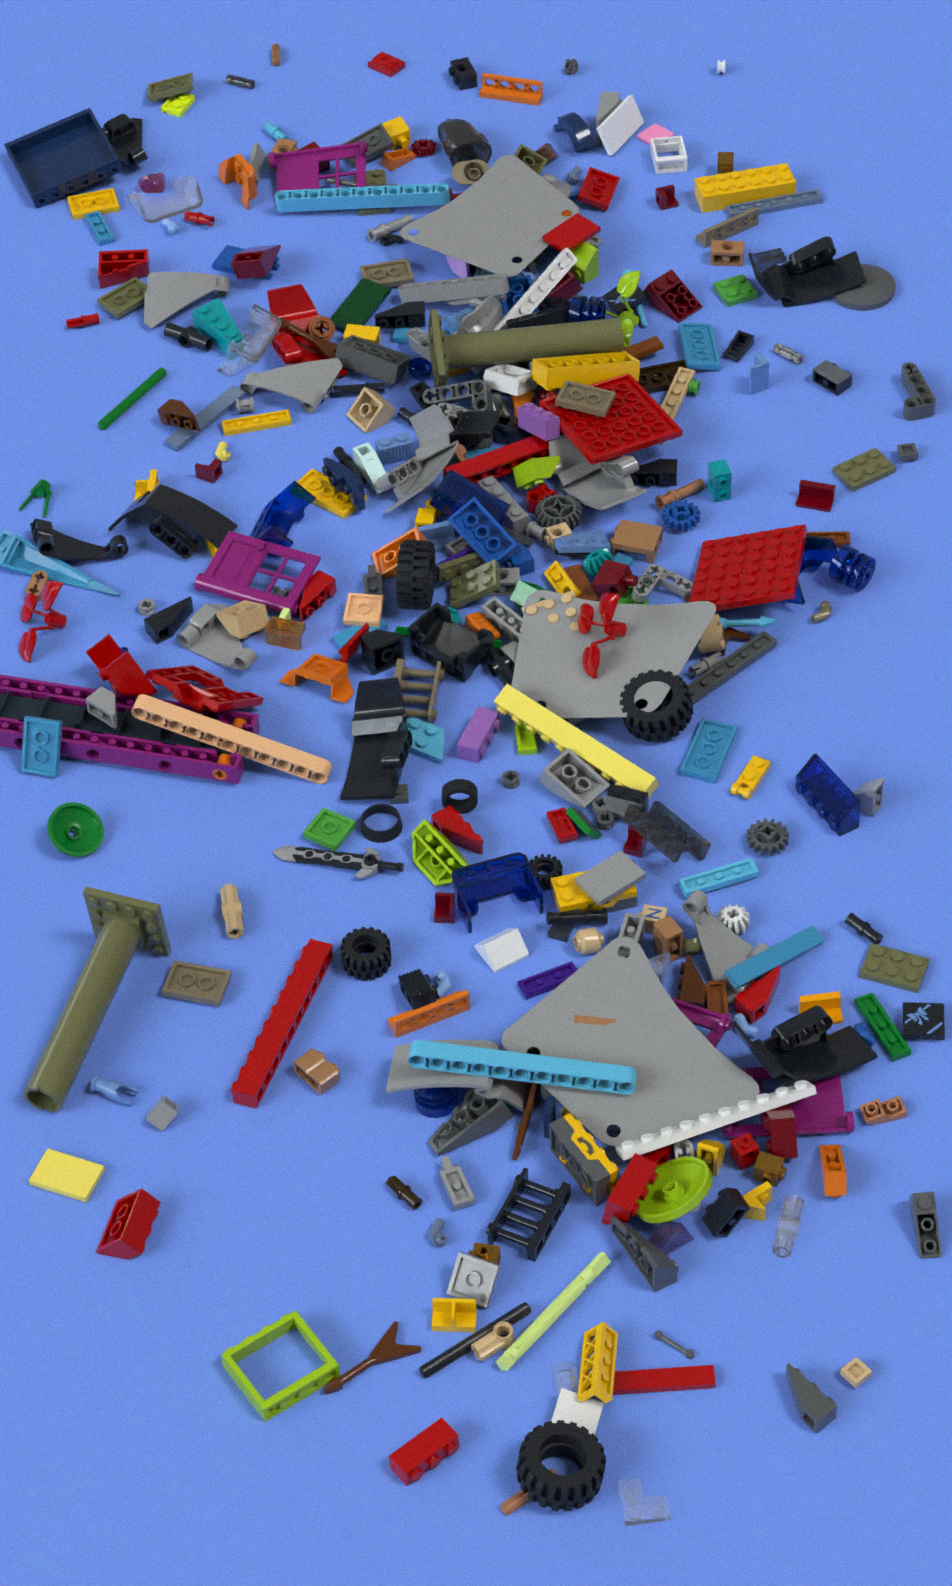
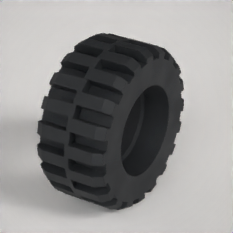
M404 540L400 544L396 570V598L398 606L402 609L427 610L431 607L436 569L435 548L431 541Z
M658 669V671L648 670V673L643 674L642 672L638 674V677H633L629 680L631 682L624 686L625 691L620 694V697H623L620 700V705L624 706L621 709L622 712H627L628 714L626 717H622L628 732L633 734L634 737L637 739L642 738L643 741L647 742L649 740L659 742V740L663 739L666 741L669 740V737L679 735V731H683L687 724L690 723L693 714V703L688 686L679 675L674 676L672 675L673 672H663L661 669ZM652 681L668 684L671 688L664 700L671 702L664 709L657 712H645L640 710L648 704L645 699H639L634 703V695L642 685Z
M557 1420V1423H552V1421L545 1422L543 1427L538 1425L533 1428L532 1432H528L521 1443L516 1467L517 1480L521 1483L520 1488L523 1493H529L528 1498L531 1501L539 1502V1506L546 1508V1506L551 1507L553 1511H558V1509L572 1511L573 1507L579 1509L584 1507L585 1503H590L594 1499V1495H597L600 1490L606 1464L604 1448L601 1443H598V1438L593 1433L590 1435L588 1433L589 1430L584 1426L580 1428L577 1426V1423H564V1420ZM552 1456L566 1457L575 1462L580 1471L572 1475H558L549 1471L541 1461Z

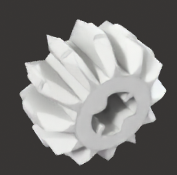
M730 904L727 907L722 906L716 915V918L737 936L739 933L744 934L750 925L749 912H746L745 907L739 908L738 904L735 906Z

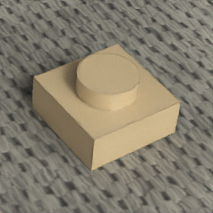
M855 1357L840 1369V1375L854 1388H857L872 1376V1370Z

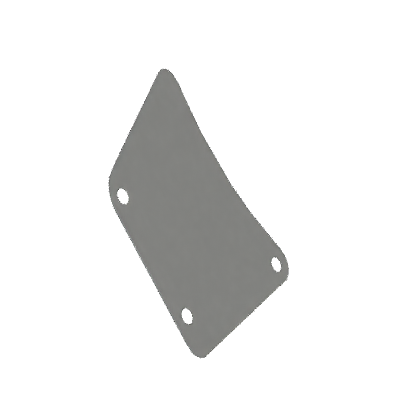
M505 155L500 157L477 182L454 200L436 211L405 225L400 230V236L403 239L495 274L504 273L507 274V277H512L519 274L549 246V244L542 240V236L576 213H579V208L573 201L514 155ZM569 210L572 212V215L563 216L561 213L562 211ZM416 229L419 233L411 236L408 234V231ZM514 257L522 258L520 263H513L511 260Z
M549 590L536 591L526 599L523 619L531 625L533 631L522 623L521 627H526L527 630L524 633L520 632L527 640H530L533 636L536 639L528 645L519 638L511 686L535 702L544 701L546 709L561 718L626 717L628 713H623L621 709L624 706L620 705V700L623 699V697H620V694L625 691L624 686L631 682L629 681L630 679L638 677V674L642 672L643 674L648 673V670L658 671V669H661L663 672H673L672 675L674 676L679 675L714 617L716 606L709 601L662 605L617 604L612 620L624 622L627 631L624 637H615V640H608L597 644L600 650V662L597 670L598 679L590 677L583 668V652L586 647H590L592 642L609 636L605 634L604 627L591 624L590 632L582 634L579 630L572 631L570 624L575 621L578 622L580 606L584 603L590 604L593 607V621L603 623L598 609L599 602L572 596V601L569 604H563L561 601L563 594ZM538 598L551 599L555 603L554 608L550 610L542 606L536 607L537 613L534 615L526 613V608L534 605L535 600ZM573 607L576 609V615L571 618L567 617L565 611ZM550 614H558L559 620L556 623H550L548 621ZM660 681L648 682L636 691L634 703L639 699H645L648 704L640 710L652 712L659 707L671 687Z
M619 937L612 940L506 1029L502 1035V1044L507 1051L526 1053L530 1047H536L540 1050V1055L622 1065L636 1069V1090L629 1095L542 1084L597 1139L615 1147L621 1145L626 1140L634 1141L641 1138L644 1134L660 1132V1129L664 1127L680 1125L679 1123L684 1120H694L702 1114L718 1112V1109L722 1107L735 1106L739 1101L755 1099L760 1092L756 1081L717 1050L679 1010L662 986L642 947L637 941L629 937ZM627 946L631 950L630 956L621 958L617 954L618 948ZM574 1015L616 1019V1022L607 1025L574 1023ZM613 1124L619 1126L621 1130L619 1136L610 1137L606 1131L608 1126Z

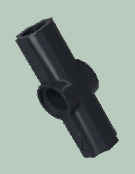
M170 322L165 325L164 336L178 340L181 346L188 348L191 345L207 352L211 349L213 339L199 334L196 328L192 326L184 328Z
M492 644L483 659L488 664L489 671L493 677H498L504 686L506 684L511 686L514 673L511 662L506 655L502 656Z

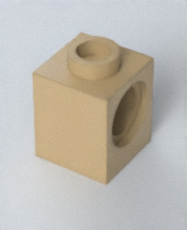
M566 522L547 527L544 541L555 552V538L573 535Z

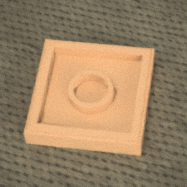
M348 593L343 625L363 626L367 622L371 627H379L385 601L384 595Z

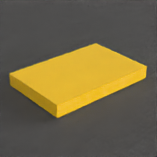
M114 188L67 197L73 220L85 218V214L100 211L101 214L120 211Z

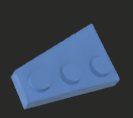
M601 529L558 537L554 541L558 553H590L600 548H607L609 551L611 549V545Z

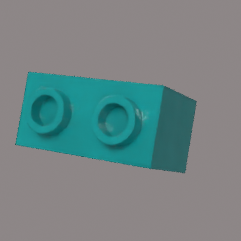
M725 459L708 462V491L714 502L731 499L732 472Z

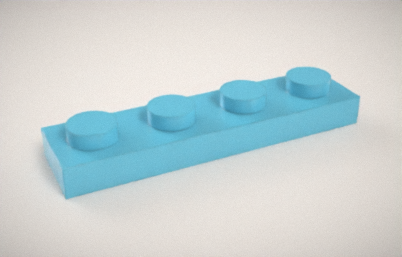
M748 858L679 879V886L684 896L688 898L694 890H700L705 893L759 877V870L753 859Z

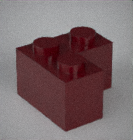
M786 1104L762 1113V1124L765 1127V1133H769V1140H766V1152L785 1159L798 1158L796 1118L791 1105Z

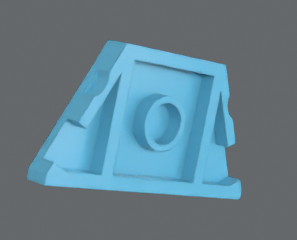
M415 717L407 719L408 730L411 731L413 739L410 752L442 765L445 729Z

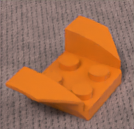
M237 154L219 164L218 174L220 180L225 185L236 181L238 185L242 186L241 203L249 210V201L258 196L255 169L241 154Z
M316 653L298 668L288 671L280 680L281 683L293 687L303 677L318 681L323 685H330V699L346 703L354 694L348 678L347 663Z

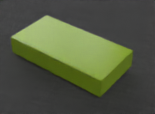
M522 723L520 725L514 724L518 756L537 754L535 735L530 733Z

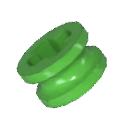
M691 378L688 393L694 392L695 395H698L701 381H694Z

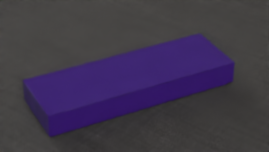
M571 961L517 981V985L527 1000L554 990L576 972L577 968Z

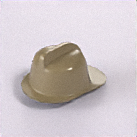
M480 159L461 161L454 165L452 176L459 184L473 185L490 168L485 161Z

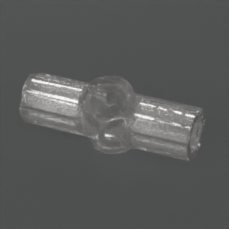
M791 1194L786 1196L782 1215L779 1214L773 1253L781 1258L791 1256L795 1237L799 1235L800 1218L804 1206V1199L799 1195Z

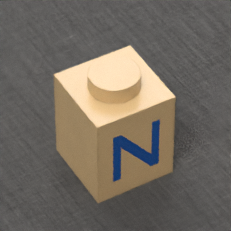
M644 904L643 911H639L638 915L645 916V933L653 934V924L659 919L668 917V908Z

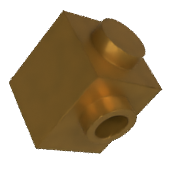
M718 152L717 174L733 172L734 152Z
M760 1151L753 1167V1180L762 1183L768 1181L772 1186L777 1187L780 1179L784 1180L786 1176L785 1158Z
M474 1243L473 1251L469 1250L468 1253L500 1264V1246Z

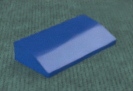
M475 497L470 499L447 519L485 563L496 559L500 565L521 550L515 540Z

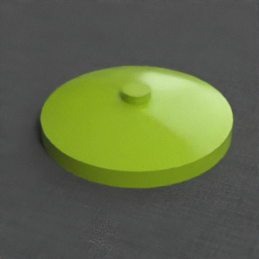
M680 1157L659 1165L656 1173L659 1174L654 1185L650 1184L648 1186L649 1193L645 1201L640 1200L637 1216L648 1223H664L679 1218L691 1211L705 1198L711 1188L713 1177L707 1164L696 1157Z

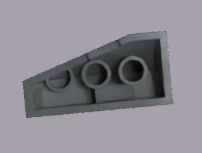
M472 1088L464 1096L465 1101L459 1108H454L452 1117L448 1122L442 1123L428 1143L440 1156L498 1129L514 1117L501 1099L484 1098L474 1093L475 1088Z
M611 1217L612 1233L654 1292L677 1282V1272L679 1269L674 1260H670L665 1252L617 1217Z

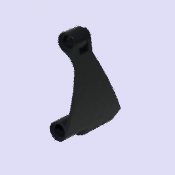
M120 114L104 124L102 130L121 163L136 166L148 159V156H146L145 151L142 149V119H130L126 114Z
M35 518L33 523H30L33 542L38 543L39 552L43 556L80 561L104 560L124 556L129 549L126 538L122 535L114 536L104 547L58 532L53 529L50 521Z

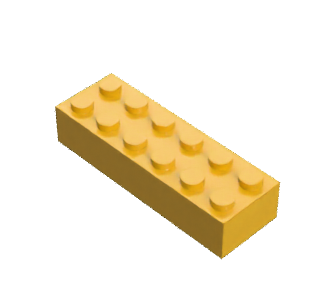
M788 163L694 178V195L702 213L724 210L727 205L796 193V180Z
M626 351L536 358L532 361L531 379L547 391H554L555 388L562 389L566 380L591 385L629 373L636 381H639L640 361Z

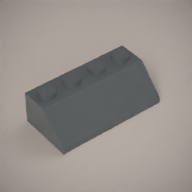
M351 335L338 343L335 358H339L343 368H351L356 373L367 374L370 378L383 380L389 385H394L402 379L412 359L409 355L355 335Z

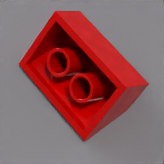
M635 1153L607 1200L601 1223L611 1224V1217L613 1216L623 1223H628L631 1216L635 1217L640 1208V1205H638L640 1200L645 1201L649 1193L648 1186L650 1184L654 1185L659 1175L656 1173L657 1163Z
M142 1188L116 1200L96 1252L101 1255L126 1260L141 1255L145 1249V1241L152 1231V1223L158 1216V1208L161 1202Z

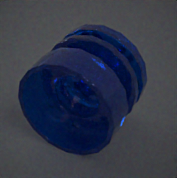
M574 295L572 297L569 307V323L606 318L604 297L596 298L591 296L589 300L587 296Z
M844 545L833 557L829 567V577L840 584L845 583L846 587L856 592L862 591L874 574L875 558L867 556L865 553H860L859 550L849 545Z
M457 1087L414 1089L416 1109L428 1118H441L449 1115L457 1107Z

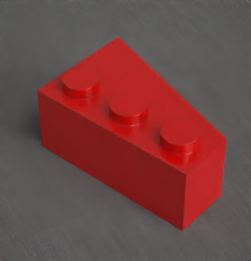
M148 249L99 251L98 279L100 289L129 281L134 277L147 276L150 273Z

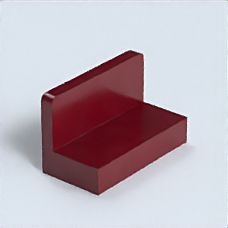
M801 480L796 507L830 512L835 499L836 485Z

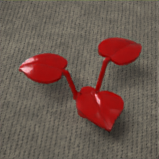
M48 581L43 588L41 595L42 607L44 611H50V613L46 614L35 610L37 604L35 594L28 593L24 598V604L20 613L21 620L27 623L31 620L33 613L44 616V621L48 625L29 628L28 632L23 633L19 643V653L29 663H31V656L36 644V631L54 630V627L63 629L66 625V615L51 609L63 585L61 582Z
M604 593L601 596L598 609L603 623L593 621L594 609L590 604L584 603L580 606V613L578 615V629L580 633L588 634L592 624L604 627L605 634L609 636L592 642L590 647H586L583 652V668L590 677L598 679L597 670L600 662V650L597 644L608 640H615V637H624L627 631L624 622L612 620L620 598L619 594Z

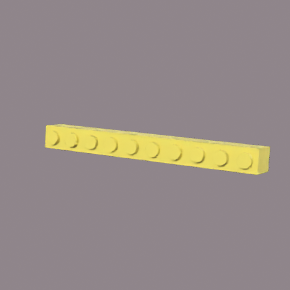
M506 684L494 700L497 706L496 710L504 716L508 714L516 724L520 725L522 723L530 733L541 735L540 738L548 744L552 742L556 745L555 748L562 753L570 748L594 771L599 772L605 781L609 782L611 780L615 785H622L623 787L637 789L645 793L648 792L649 798L659 786L654 776L512 686Z

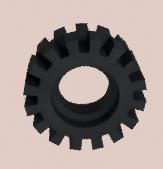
M541 854L540 858L534 856V860L531 859L527 865L528 882L531 883L532 887L536 885L537 890L540 887L542 891H546V888L551 890L550 878L563 876L561 861L557 860L555 856L551 858L550 854H547V857ZM542 870L551 871L550 874L546 875L539 874L538 872Z

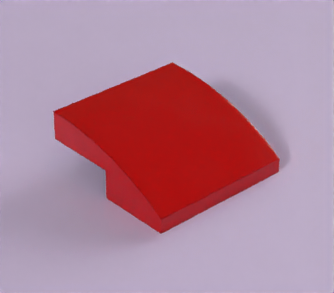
M367 622L338 651L343 656L339 661L347 663L361 649L360 636L369 633V624Z

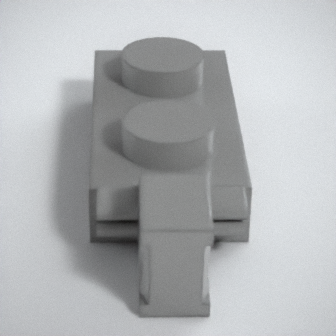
M449 1156L440 1158L442 1170L439 1171L440 1178L454 1209L457 1210L475 1204V1198L461 1167L458 1165L453 1166Z

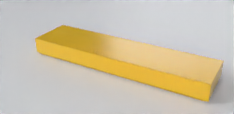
M288 409L221 421L224 436L292 425Z

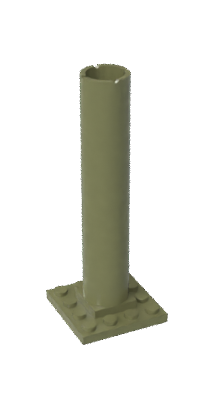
M437 309L430 310L428 341L434 387L447 385V374H449L448 371L450 369L533 361L536 358L621 352L624 348L620 318L446 335V331H441V315H438Z
M85 887L83 896L95 939L97 940L23 1091L25 1100L32 1106L52 1113L61 1110L136 950L169 957L171 947L160 904Z

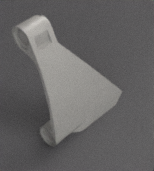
M195 272L149 273L147 275V291H145L144 324L154 329L178 311L211 292L218 296L229 295L230 279L225 276Z
M339 358L288 365L261 373L249 372L241 383L240 388L249 395L253 394L257 388L286 395L301 401V406L306 412L314 413L321 401L326 400L332 391L343 366Z
M206 603L190 618L188 626L177 635L178 642L188 650L212 662L237 670H247L258 657L252 649L247 647L243 649L239 637L231 636L217 618L216 612L228 608L227 604L211 605Z
M694 890L682 905L683 910L694 922L713 981L726 979L728 1004H735L736 995L749 988L754 981L736 990L724 973L769 947L766 944L759 943L754 948L733 933L710 912L706 894L700 890Z

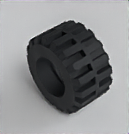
M361 927L359 930L357 928L353 929L352 933L348 932L346 937H343L340 945L342 966L350 977L354 976V979L357 980L362 978V981H367L370 978L374 980L375 977H381L383 972L386 973L388 971L392 958L390 940L385 933H382L379 929L374 930V927H369V929Z

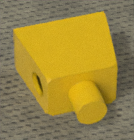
M401 116L382 123L395 145L390 149L409 147L411 142L410 129Z

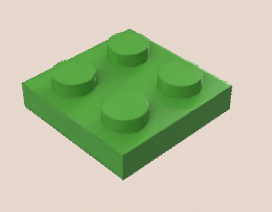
M744 274L713 283L714 290L727 307L758 298V292Z
M322 808L303 832V838L337 851L355 829L356 821Z

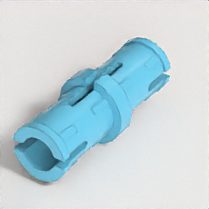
M271 122L264 124L263 129L270 134L271 138H275L277 141L279 138L289 140V137L279 127H275Z

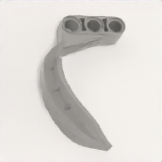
M489 295L478 308L462 318L458 330L451 333V335L492 331L503 319L501 302L494 296ZM420 328L409 329L406 332L410 348L426 361H431L428 333Z

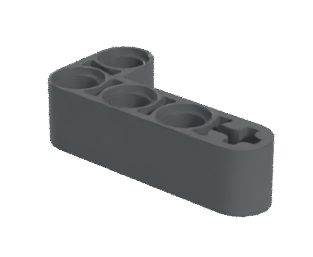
M911 362L904 363L901 371V382L910 398L904 401L903 418L907 421H915L932 417L935 414V396L917 365Z
M478 379L429 388L424 391L422 396L423 401L430 405L435 404L437 406L441 402L451 404L472 400L476 411H492L493 409L491 387L488 383ZM483 384V390L479 392L478 388ZM467 387V393L462 395L463 389ZM451 391V396L446 398V393ZM485 401V407L481 409L480 405Z

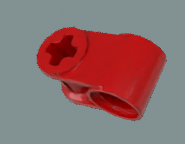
M546 483L528 491L526 494V510L529 513L535 514L538 501H543V497L548 498L549 494L551 496H554L555 493L559 495L558 492L548 488Z

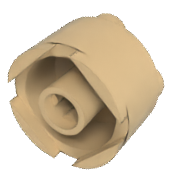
M719 614L714 615L698 642L700 654L726 649Z

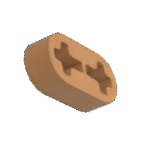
M39 570L34 572L26 588V594H35L37 602L41 600L43 588L49 581L45 571Z

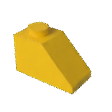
M704 1139L697 1145V1158L707 1164L712 1176L717 1177L725 1159V1145L718 1141Z

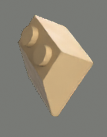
M364 387L346 415L365 433H369L386 425L396 409L378 392Z
M244 600L216 612L217 618L229 634L239 637V639L247 638L253 632H261L264 630V627L270 625L265 604Z

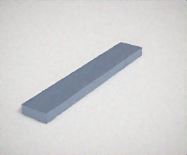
M815 189L727 205L726 212L728 217L732 218L757 207L760 215L823 203V198L819 190Z
M232 385L195 415L200 428L199 432L179 428L165 439V445L177 451L182 449L235 406L236 399L242 400L245 398V391Z

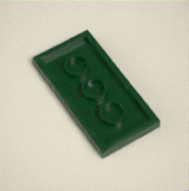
M362 278L330 318L335 325V329L345 332L347 324L365 325L390 294V287Z

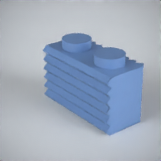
M401 433L394 437H385L375 441V451L382 466L413 458L412 440L408 433Z

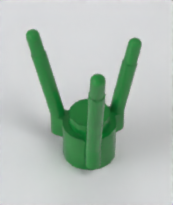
M40 479L30 490L31 495L24 501L19 510L21 511L35 495L39 498L46 496L42 516L46 518L50 496L52 495L50 483Z

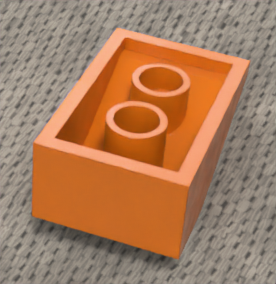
M417 527L371 553L376 572L381 573L382 579L397 575V559L402 541H428Z

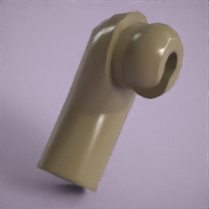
M829 601L821 602L820 611L811 615L813 623L830 617L832 607Z

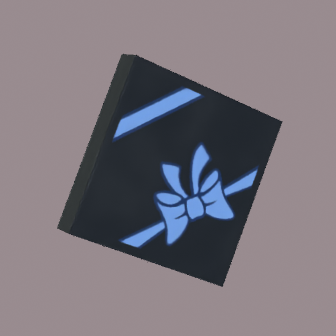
M616 286L602 297L620 316L623 311H628L620 298L621 294L617 292ZM637 286L634 294L628 299L625 298V300L632 309L644 301L647 296Z
M903 1002V1039H945L943 1003Z

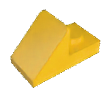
M768 1181L743 1195V1198L750 1206V1209L743 1218L765 1220L766 1208L764 1205L768 1204L772 1199V1186Z

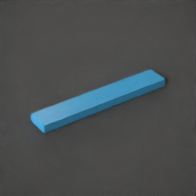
M812 925L728 969L724 974L737 990L767 974L777 966H782L821 945L825 940Z

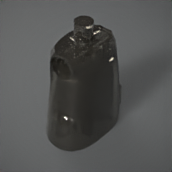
M449 118L438 126L439 140L443 144V149L453 167L458 162L475 159L488 163L492 155V148L486 137L479 133L471 123L463 119Z

